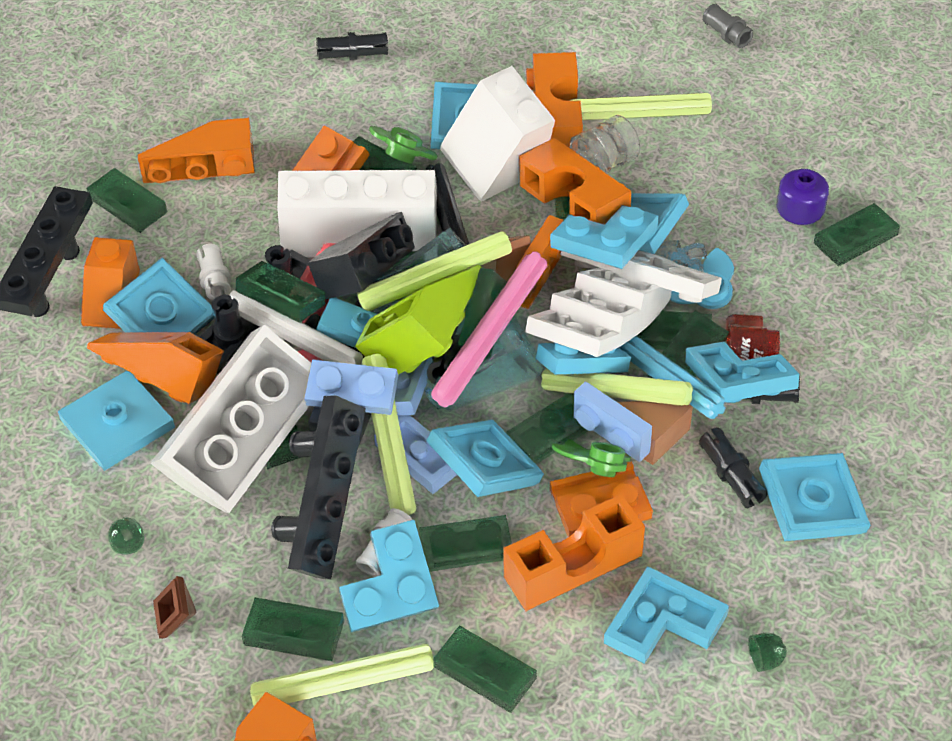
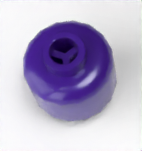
M796 169L786 173L779 183L776 203L779 215L786 221L796 225L813 224L820 220L825 213L829 195V185L826 179L818 172L810 169Z

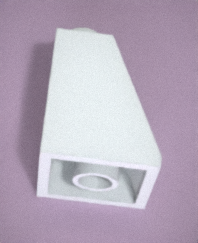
M510 66L480 80L443 140L440 150L473 194L482 202L520 183L519 156L551 139L555 119L514 67Z

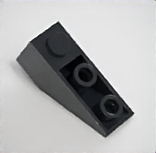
M399 212L326 248L308 262L321 299H330L365 290L415 249L413 233L409 225L406 224L403 213Z

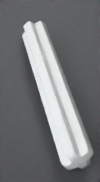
M234 290L230 293L232 299H237L239 315L260 327L265 325L280 338L324 361L361 365L363 356L354 349L244 292Z

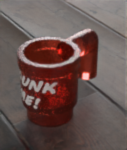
M731 314L727 317L726 344L742 361L779 354V330H767V327H763L762 315Z

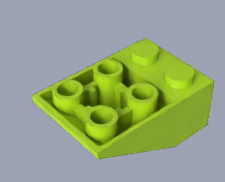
M477 265L428 285L370 318L355 347L365 357L381 354V356L385 357L388 368L397 369L398 375L404 371L411 373L424 360L432 356L434 358L442 356L453 343L451 336L455 328L465 317V306L478 289L476 283L483 268Z

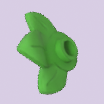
M370 126L369 128L373 136L388 144L385 153L397 160L413 164L415 157L421 156L430 160H436L438 157L434 151L422 146L421 138L409 130L401 127H394L392 131H387L377 126Z
M568 439L564 445L552 444L553 450L559 455L585 462L591 466L590 471L604 477H615L616 472L625 471L627 462L631 460V456L626 454L624 449L609 443L594 442L591 444L590 449L582 447L571 439Z

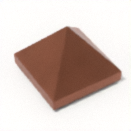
M176 576L153 600L159 639L170 636L196 614V609L185 581L180 576Z

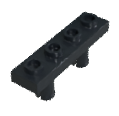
M57 186L53 187L0 281L1 311L27 316L34 314V317H41L49 311L50 305L45 291L63 258L65 260H73L79 255L80 249L75 236L93 204L90 192Z
M275 245L268 248L265 252L268 272L246 294L281 311L307 268L310 259L292 249L290 251L287 248L284 250L283 246ZM226 294L220 295L213 300L212 310L214 311L216 321L200 336L203 340L224 350L217 374L223 370L250 333L260 327L239 315L237 299H232L230 295Z
M336 395L323 396L316 431H296L291 435L289 440L291 453L298 457H311L299 516L279 515L276 516L271 525V533L275 540L293 542L288 569L315 578L330 580L332 578L366 408Z

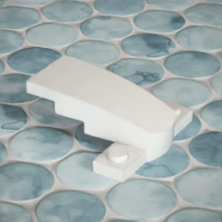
M639 250L623 269L561 251L562 256L574 259L576 266L591 270L577 272L574 288L552 294L550 310L528 316L525 332L599 357L625 344L648 327L668 304L672 291L678 292V297L682 300L702 302L703 299L719 293L722 278Z

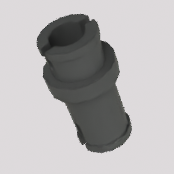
M712 4L705 10L702 18L703 22L719 32L725 42L728 44L734 43L738 48H744L751 42L753 30L746 26L745 20L739 16H731L717 4Z

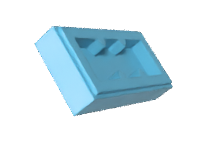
M335 297L330 298L316 330L338 342L356 348L355 345L368 320L377 314L363 310L361 307Z

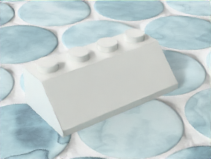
M435 170L278 171L277 210L280 245L284 247V250L286 248L289 251L292 249L309 259H313L318 251H321L323 244L338 243L396 213L402 212L406 224L412 230L415 249L404 258H436L437 185Z
M265 325L254 330L150 464L181 488L216 508L230 513L309 407L306 405L304 398L311 362Z

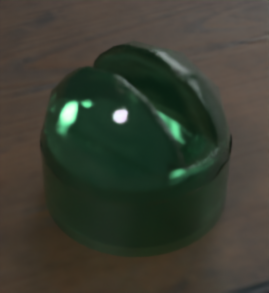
M123 517V519L114 521L108 530L110 546L118 554L128 555L135 553L144 544L145 535L143 528L134 518ZM126 529H128L131 536L133 537L132 539L125 541L123 534L121 532Z
M766 632L749 636V654L758 672L772 670L783 663L787 655V649L780 636L775 633Z

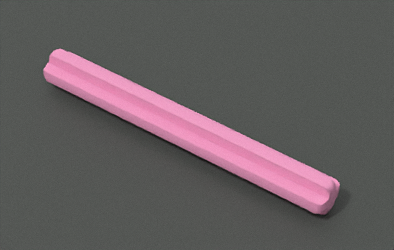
M532 252L524 257L433 388L431 397L440 406L446 408L455 403L547 268V261L541 257L540 253Z

